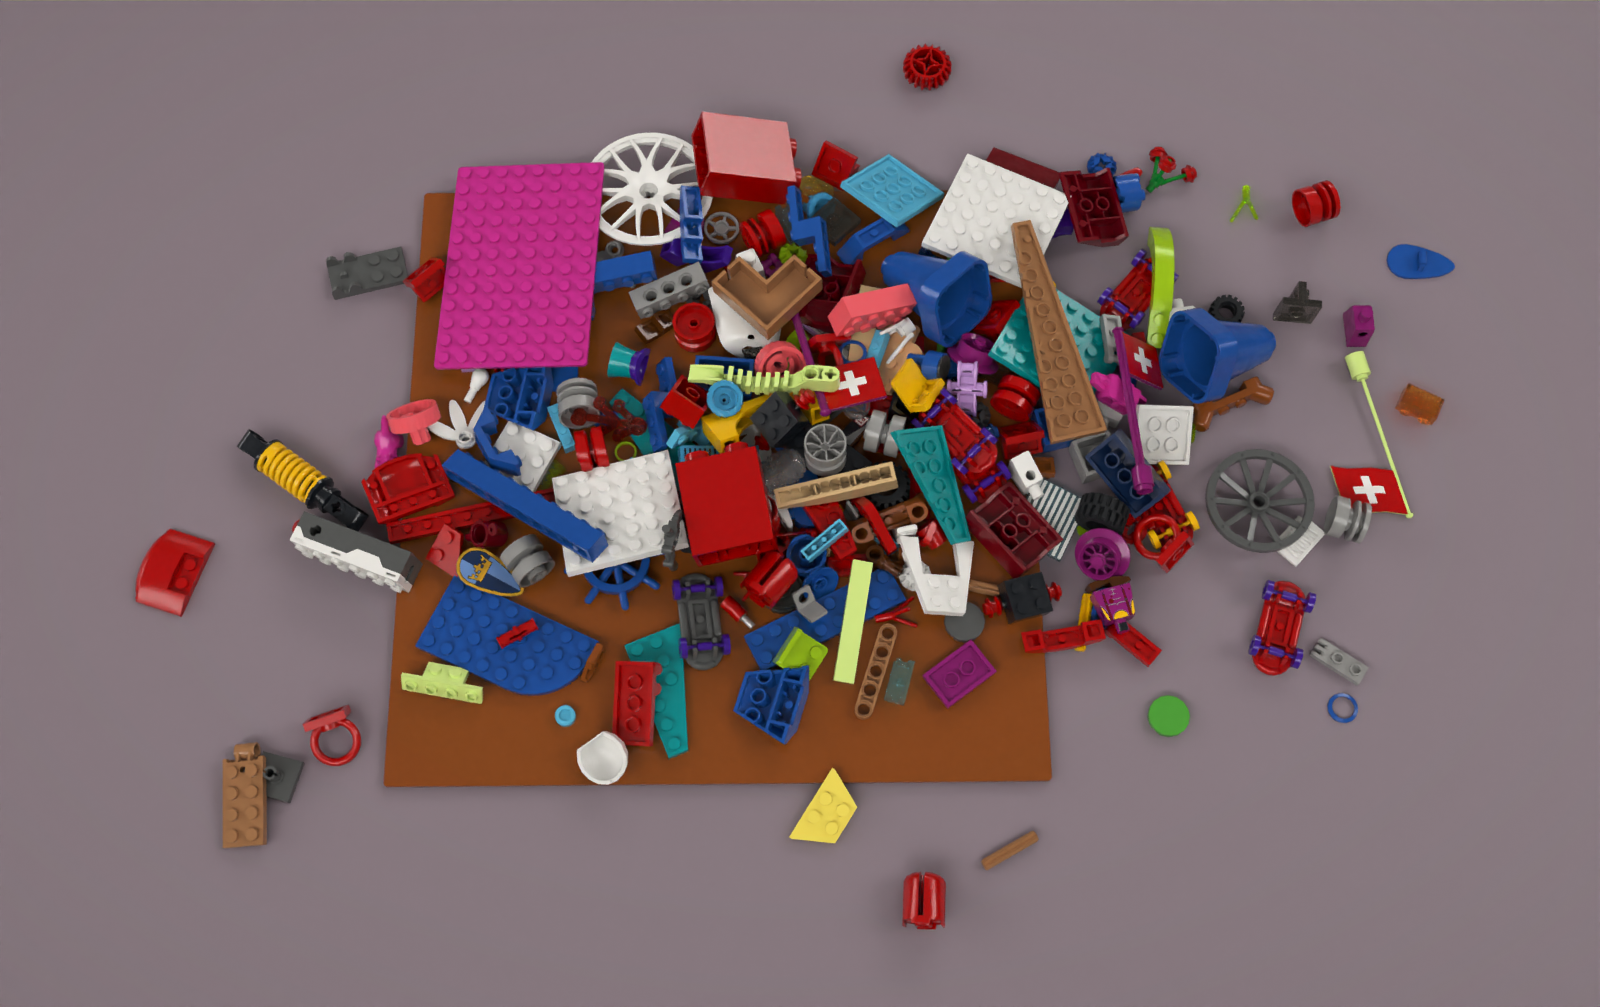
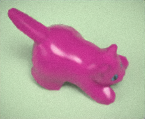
M385 415L381 418V430L377 431L374 437V443L377 448L375 468L397 458V449L402 448L404 445L403 435L391 432Z

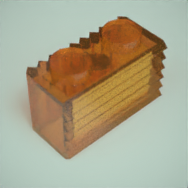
M1408 384L1403 389L1395 409L1399 410L1404 416L1417 418L1421 424L1432 425L1437 420L1445 400L1437 397V395L1426 392V390L1419 389L1415 385Z

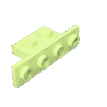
M428 662L423 676L403 672L401 674L403 690L482 704L483 687L465 684L469 671L461 667Z

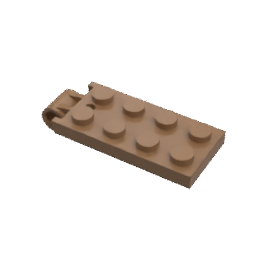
M258 742L236 744L234 746L235 760L223 759V848L267 845L266 779L263 777V772L266 773L264 771L266 768V757L260 756L261 748Z

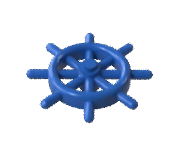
M650 557L642 559L639 570L628 563L605 568L599 579L592 571L583 573L589 584L593 586L584 600L585 603L591 604L600 591L605 594L619 595L621 608L628 610L627 593L636 589L642 582L655 590L659 589L660 583L647 576L650 567ZM622 570L634 577L624 583ZM614 571L616 584L605 583Z

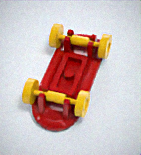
M1163 460L1157 463L1158 467L1151 465L1171 491L1142 513L1141 517L1144 518L1155 513L1168 515L1177 522L1181 533L1184 530L1192 539L1193 531L1200 529L1192 511L1184 512L1167 480L1172 478L1169 468ZM1155 521L1147 525L1149 530L1147 535L1156 550L1162 549L1165 543L1173 538L1172 529L1166 523Z

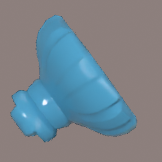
M826 192L809 196L808 203L803 202V211L806 213L807 219L821 216L827 224L835 213L836 205L834 198Z
M717 381L708 389L707 405L716 416L723 418L734 416L742 408L743 393L738 385L732 381Z

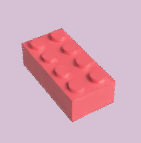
M907 283L842 297L827 317L836 337L842 335L847 337L855 332L861 331V333H865L873 328L882 329L887 325H895L912 312L917 302Z

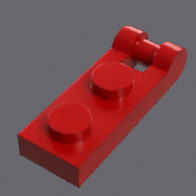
M1129 623L1127 624L1130 630L1122 634L1117 633L1115 624L1104 629L1108 637L1113 638L1147 667L1150 666L1162 651Z

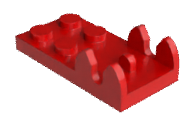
M616 661L612 733L617 735L625 745L653 746L655 696L659 695L662 690L660 683L656 682L657 675H660L663 671L661 664L658 662Z

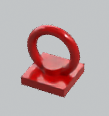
M835 333L819 334L809 339L808 345L811 354L819 353L818 365L826 366V356L833 354L836 366L844 364L839 348L843 343L850 341L852 338L851 335L836 337Z
M1155 513L1145 516L1137 523L1133 532V543L1136 550L1143 557L1156 560L1160 568L1166 573L1194 545L1190 535L1184 530L1181 533L1177 522L1165 514ZM1161 521L1172 529L1173 538L1165 543L1161 552H1151L1142 544V530L1151 522Z
M349 704L308 718L303 723L305 732L313 730L310 737V747L314 756L323 764L329 766L345 765L352 761L360 750V732L353 722L346 719L351 713ZM341 725L350 731L353 738L352 747L343 757H328L319 747V736L321 732L332 730Z

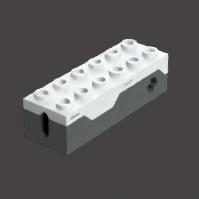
M305 511L292 528L293 534L290 541L295 544V549L302 552V555L311 559L315 556L319 558L320 562L329 566L333 563L344 572L351 570L355 572L354 575L362 579L369 577L373 579L372 582L383 586L385 583L390 586V589L401 593L402 590L410 592L423 565L410 551Z

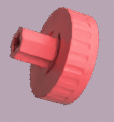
M771 342L764 346L756 356L754 362L755 375L757 372H762V377H766V372H769L771 377H775V372L782 374L786 371L788 362L789 369L787 371L790 374H795L806 366L804 356L790 342Z
M424 399L397 407L390 411L386 418L393 434L410 433L413 444L422 445L431 440L427 427L436 423L441 418V414L436 400Z

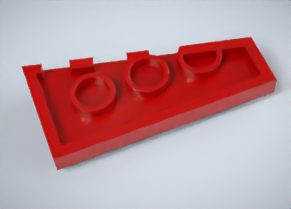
M838 501L802 507L820 534L839 518L847 526L844 513ZM850 529L829 547L839 562L857 551Z

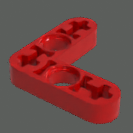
M864 496L849 499L852 506L854 505L858 509L859 514L868 520L884 551L888 555L896 551V544L873 503Z

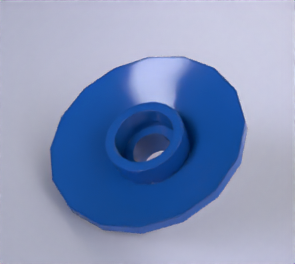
M831 567L817 568L804 579L802 587L808 584L815 600L835 590L839 577L837 572ZM804 592L803 595L807 598L808 594Z

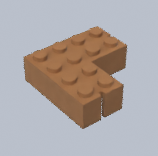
M795 255L786 261L767 280L738 256L727 267V272L723 270L711 281L713 292L767 340L774 336L823 289L822 278L811 268L807 269V265Z

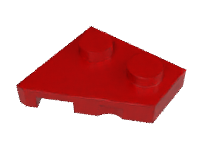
M444 524L425 559L453 577L454 575L458 577L456 563L458 557L463 553L464 534L449 524Z

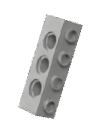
M698 261L629 292V295L640 319L648 318L658 311L669 309L672 305L679 302H685L691 296L703 294L710 286Z

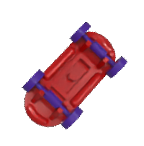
M1141 249L1131 262L1134 268L1114 290L1108 287L1097 301L1101 305L1100 317L1102 314L1120 316L1124 331L1130 328L1135 329L1145 317L1146 310L1150 307L1151 257L1144 259L1147 251ZM1175 272L1174 283L1177 281L1179 275Z
M943 387L940 391L941 394L937 396L932 407L928 411L919 412V420L914 418L911 423L916 428L942 425L949 453L954 457L951 463L964 475L968 471L982 473L989 470L995 464L998 456L995 444L998 439L987 428L983 427L981 429L956 404L958 400Z
M1002 461L997 464L995 462L985 472L974 473L968 471L965 475L952 464L954 473L963 484L961 488L972 504L976 501L983 504L1012 477L1009 469Z
M1267 580L1262 592V599L1265 600L1257 633L1251 640L1248 654L1252 655L1255 666L1262 673L1274 676L1284 673L1289 667L1299 668L1303 658V649L1296 648L1304 612H1312L1316 601V594L1309 592L1305 598L1303 591L1296 584L1288 581L1274 582Z

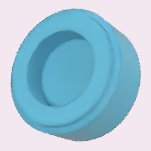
M563 705L556 710L555 720L560 726L569 727L575 722L576 713L571 706Z

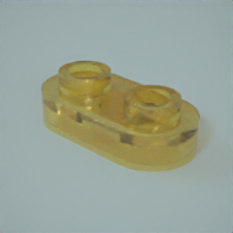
M813 176L802 177L799 190L803 195L809 197L820 192H826L834 198V188L830 184Z

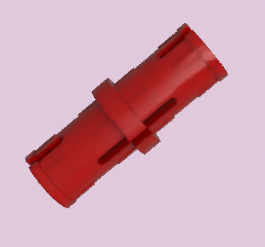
M531 618L517 627L513 626L512 630L497 636L496 639L503 649L517 640H523V637L539 629L534 619Z

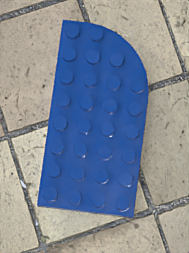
M454 575L415 646L456 667L468 670L469 673L505 690L520 695L539 696L556 692L576 680L582 674L587 659L599 641L502 596L469 587L459 577ZM531 618L534 619L539 630L522 638L523 640H517L503 649L500 647L496 639L497 636L512 630L513 626L517 627Z

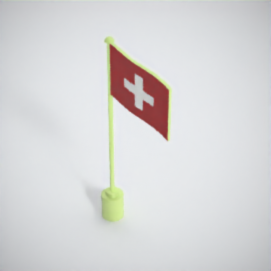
M1364 351L1353 352L1347 355L1345 360L1352 380L1362 382L1392 470L1340 468L1330 465L1339 496L1350 498L1351 507L1357 500L1361 501L1362 504L1364 502L1371 504L1372 513L1388 512L1412 518L1413 513L1410 512L1365 381L1371 374Z

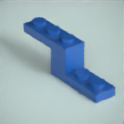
M795 185L788 186L786 200L790 207L788 218L792 225L790 230L791 239L799 246L813 243L814 251L817 254V261H815L817 271L824 277L832 276L826 221L821 216L804 219L801 191Z
M664 357L656 365L660 391H651L643 399L642 403L646 414V426L649 429L650 445L652 446L653 453L663 451L668 447L666 444L668 436L664 418H674V416L666 414L660 408L662 402L677 382L672 357Z

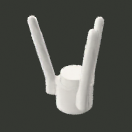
M908 317L880 332V335L885 333L891 335L898 332L901 337L906 336L886 361L887 364L914 337L913 332L916 328Z

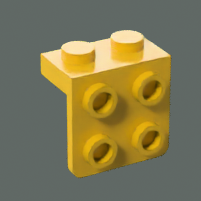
M912 358L906 359L891 381L892 388L910 413L928 411L945 385L942 378L927 380Z

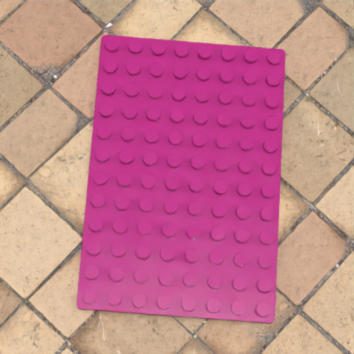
M602 162L460 167L458 169L434 367L437 370L584 367L588 364L605 169Z

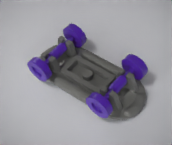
M700 573L687 574L680 581L672 580L673 600H677L681 638L678 641L679 655L681 659L685 658L692 668L709 670L717 666L723 655H729L731 652L729 634H722L717 598L723 596V581L721 576L714 577L713 582L709 577Z

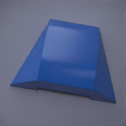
M551 367L511 368L503 372L493 373L484 408L488 407L492 414L495 413L496 416L534 431L546 421L547 407H549L554 387Z
M809 666L791 669L788 667L773 671L769 669L745 672L733 711L785 745L797 732L809 694Z

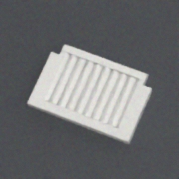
M1297 516L1295 520L1301 523L1302 517ZM1311 521L1306 532L1294 544L1277 552L1296 567L1325 535L1324 531ZM1289 525L1279 536L1280 540L1290 536L1297 529Z

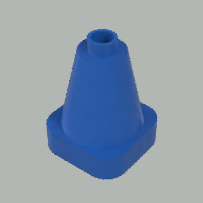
M900 251L894 255L887 256L882 263L881 273L885 285L892 287L908 283L917 302L912 310L921 318L924 335L943 347L948 348L955 345L964 333L970 332L978 325L990 310L992 292L988 265L984 260L968 252L961 251L950 260Z
M1202 308L1177 311L1170 318L1160 351V371L1169 383L1193 403L1200 404L1218 400L1225 395L1230 380L1270 359L1276 348V339L1274 334L1261 324L1217 320Z

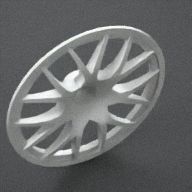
M639 133L621 138L605 147L592 162H602L605 165L610 159L614 158L621 170L604 169V175L626 182L627 186L623 188H603L602 195L613 197L601 207V214L618 203L628 201L633 204L612 226L600 215L599 229L613 239L638 246L661 245L680 238V227L664 234L662 212L680 222V215L671 209L665 201L671 198L680 200L681 185L698 187L697 182L669 183L675 176L696 169L693 146L680 138L668 134ZM654 145L647 160L638 146ZM660 146L676 150L663 169L654 170L653 164ZM634 148L642 165L640 172L631 171L617 154ZM681 153L693 162L675 166ZM702 197L703 218L711 206L713 197ZM648 209L656 211L660 235L640 236L641 217L644 211ZM636 214L637 236L617 229Z

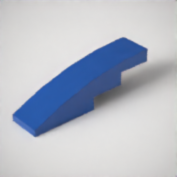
M681 185L680 238L682 262L696 263L699 261L701 264L703 261L701 248L703 241L701 226L703 212L700 188Z

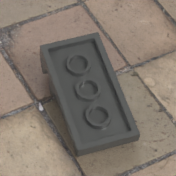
M401 247L358 257L351 252H346L343 260H337L333 256H329L326 259L332 295L335 300L404 284L403 280L408 277Z

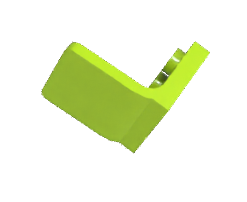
M794 626L772 662L783 669L788 667L790 669L801 668L808 665L810 681L826 656L828 648Z

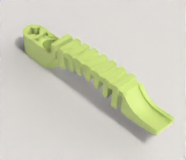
M690 365L688 382L713 385L721 380L732 381L745 394L755 392L756 395H760V393L769 395V393H774L775 391L793 392V395H798L800 389L835 392L840 387L839 370L833 366L820 365L805 366L795 374L784 371V377H780V372H775V377H771L769 372H766V377H762V372H757L756 376H752V371H747V376H743V369H738V374L734 375V366H729L728 374H724V366Z

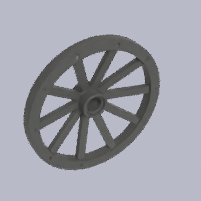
M1250 449L1227 457L1212 473L1205 494L1207 512L1216 530L1230 543L1251 552L1270 553L1291 546L1306 532L1314 515V494L1306 475L1294 462L1281 454L1269 450ZM1246 460H1266L1257 492ZM1239 462L1249 493L1223 472ZM1273 463L1290 473L1287 478L1267 493H1264ZM1221 479L1245 500L1215 497L1218 480ZM1294 479L1297 481L1303 494V498L1270 500L1272 496ZM1253 501H1258L1261 507L1256 506ZM1216 504L1245 507V509L1224 522ZM1304 504L1302 521L1300 523L1270 507ZM1250 514L1251 518L1247 538L1245 539L1237 535L1229 527ZM1266 514L1297 530L1285 539L1280 540ZM1258 516L1273 542L1260 543L1253 541Z

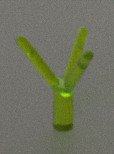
M1248 185L1242 187L1243 200L1231 217V223L1245 204H1248L1255 220L1258 219L1250 200V186Z

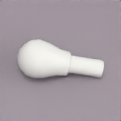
M475 369L473 371L470 389L464 398L465 402L471 404L477 391L488 382L489 373L486 369Z

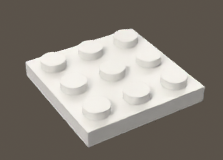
M1136 404L1143 455L1149 464H1157L1163 460L1166 465H1189L1194 406Z
M508 421L493 447H496L499 454L511 449L515 456L518 455L522 462L520 467L521 475L513 476L502 473V475L513 478L517 484L525 485L531 492H535L562 444L535 430L532 431Z

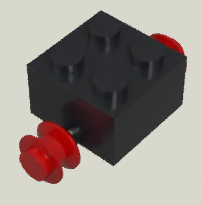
M800 389L801 395H795L794 400L788 392L775 391L750 417L761 436L756 435L754 437L755 445H759L760 450L769 451L770 446L771 448H785L810 422L801 409L809 410V403H816L815 395L811 390Z
M1042 572L1006 580L997 585L1001 600L997 596H994L991 602L986 598L982 608L984 614L988 615L989 618H993V613L1001 616L1004 609L1008 624L1044 616L1052 612L1051 600L1054 598L1058 602L1062 596V590L1055 582H1052L1051 587H1048L1045 584Z

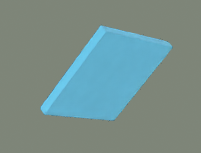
M890 154L842 181L840 186L896 228L944 197L943 191Z

